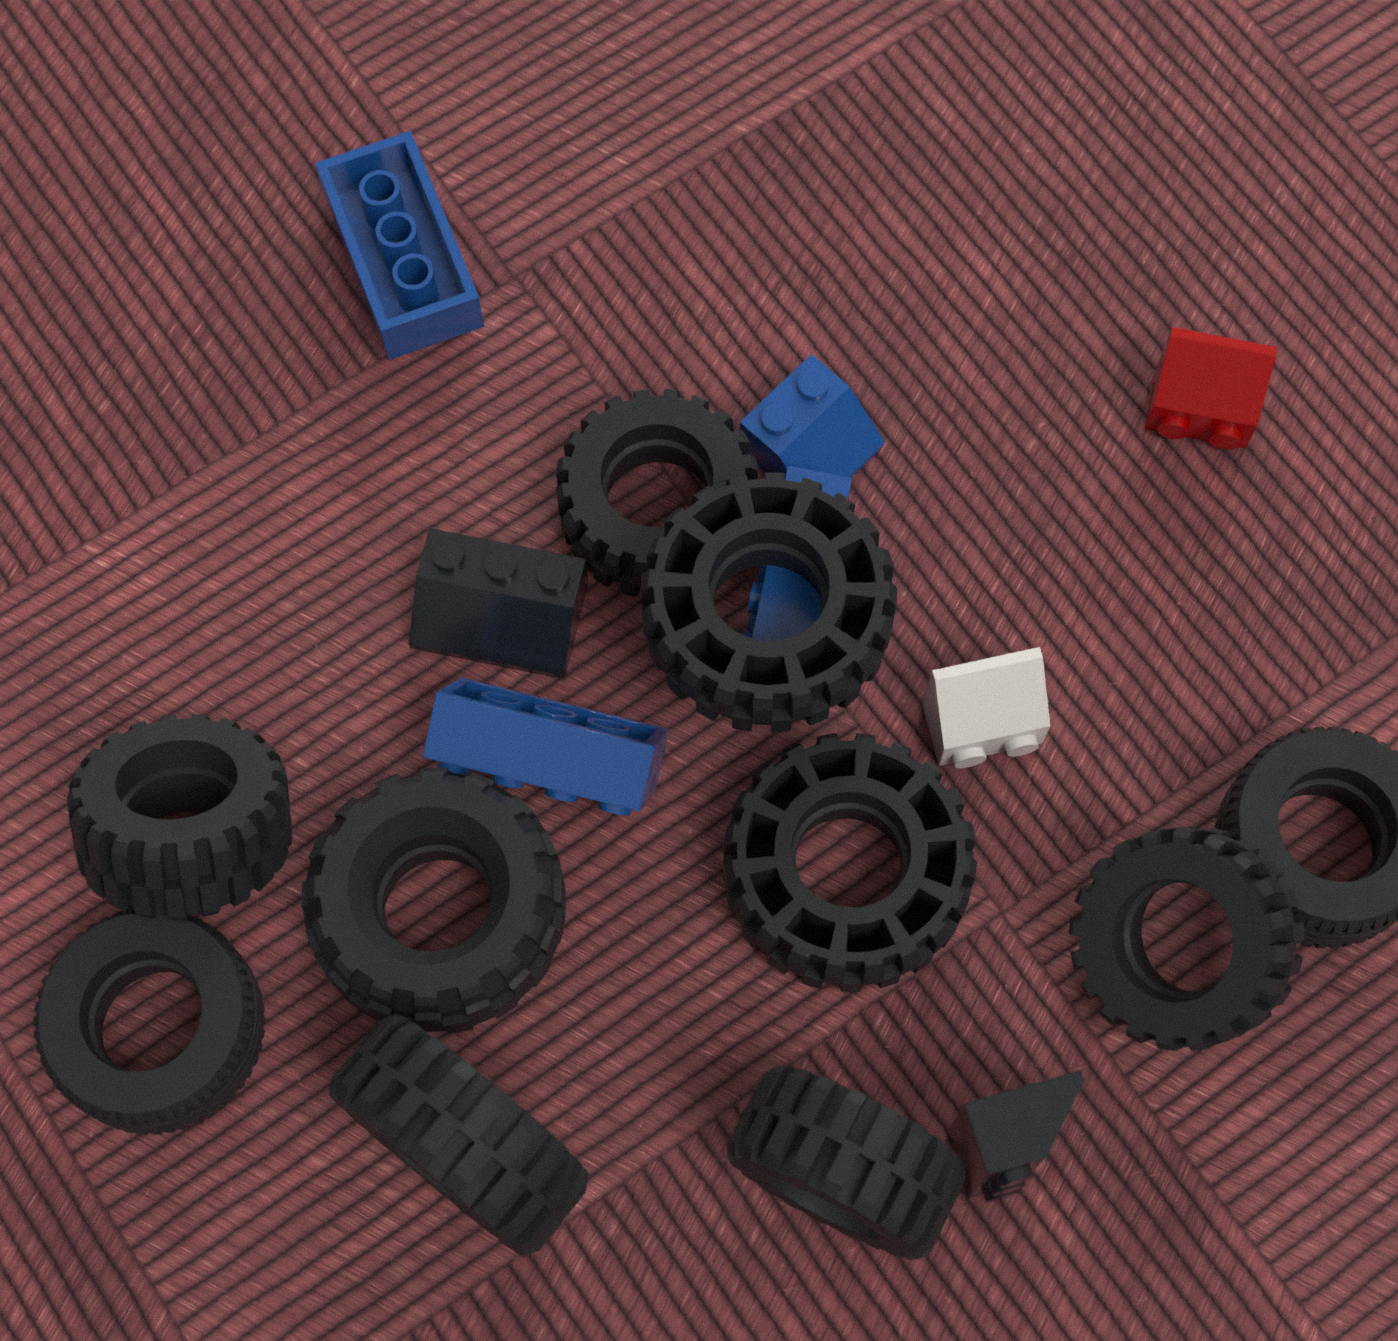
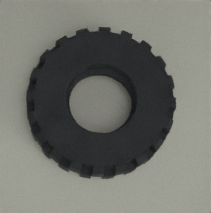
M765 473V479L748 480L747 475L735 476L726 479V486L716 491L708 486L692 495V506L686 511L683 508H676L664 522V536L653 539L646 555L647 570L642 573L641 578L644 635L647 636L649 654L656 669L664 671L667 675L668 687L681 700L690 697L696 701V712L714 721L718 715L732 719V728L749 732L752 731L753 724L770 725L771 733L791 731L792 722L803 719L806 720L809 726L828 719L829 710L833 706L838 705L841 708H846L859 697L861 685L864 682L872 681L881 666L883 654L889 645L897 604V587L892 582L894 573L893 561L889 550L879 548L880 532L872 521L866 517L859 520L854 514L855 504L841 493H836L832 497L822 491L823 484L808 478H802L801 483L784 480V473ZM763 565L778 566L799 574L814 587L821 599V611L818 619L800 634L784 640L761 641L737 633L720 618L715 609L716 592L727 579L744 569Z
M837 733L817 736L815 746L804 749L803 745L798 742L782 750L779 762L774 765L765 762L752 775V785L747 791L740 792L732 808L730 824L726 827L723 879L726 884L727 902L733 918H738L742 925L744 938L754 950L761 949L769 956L768 964L784 975L790 970L803 976L802 984L818 989L822 988L823 983L840 985L841 992H861L862 985L877 983L879 988H884L898 983L900 976L910 971L917 973L931 962L933 955L941 947L944 948L954 935L970 900L971 889L976 878L977 861L973 857V849L976 844L973 824L964 820L962 812L965 804L955 788L946 790L940 783L943 773L929 760L921 765L910 758L911 748L895 741L891 748L874 743L875 735L856 733L855 741H839ZM854 819L868 823L883 832L897 849L901 860L899 880L886 898L868 906L842 907L828 903L813 894L798 875L796 852L803 836L815 826L830 820Z
M395 1014L379 1020L332 1077L328 1095L336 1104L434 1189L520 1256L526 1257L540 1251L586 1193L589 1177L587 1169L581 1165L582 1163L554 1135L548 1132L533 1116L467 1061L455 1054L438 1039L428 1034L424 1029L401 1015Z

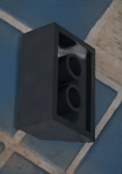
M429 528L416 575L409 647L411 649L565 680L589 584L586 559Z
M1080 1070L971 1101L963 1105L949 1127L947 1134L953 1151L960 1156L961 1161L964 1163L966 1178L964 1187L968 1198L983 1194L986 1203L1006 1199L1018 1194V1189L1025 1187L1026 1181L1034 1178L1033 1171L1047 1157L1084 1083Z

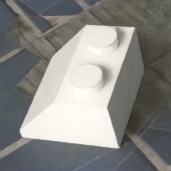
M1040 647L932 670L923 703V710L939 766L954 763L956 768H967L984 762L987 759V755L1006 751L1008 756L1016 757L1029 754L1039 748V744L1044 742L1050 728L1044 662Z

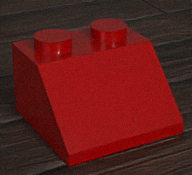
M1172 327L1153 375L1144 429L1157 431L1161 436L1169 439L1188 437L1208 441L1212 446L1220 449H1234L1237 447L1246 449L1259 422L1278 347Z

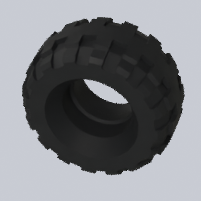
M422 768L421 774L400 778L397 773L374 782L375 789L359 799L352 796L334 813L336 820L324 835H318L310 852V866L306 881H302L301 907L305 919V932L317 962L332 985L355 1008L375 1021L397 1014L415 1023L426 1032L454 1034L473 1030L474 1025L496 1017L499 1019L517 1007L518 1001L533 986H538L551 967V960L558 944L561 943L566 917V889L560 859L548 832H546L534 811L517 795L512 796L498 787L494 780L473 772L471 776L449 773L448 768ZM437 860L457 861L476 869L488 886L490 906L485 920L471 937L459 945L446 950L424 952L405 947L392 935L386 922L385 907L392 889L406 873L419 865Z

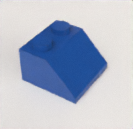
M812 354L740 421V430L744 432L750 442V455L756 457L757 465L766 473H784V480L788 466L852 478L885 444V441L851 387Z

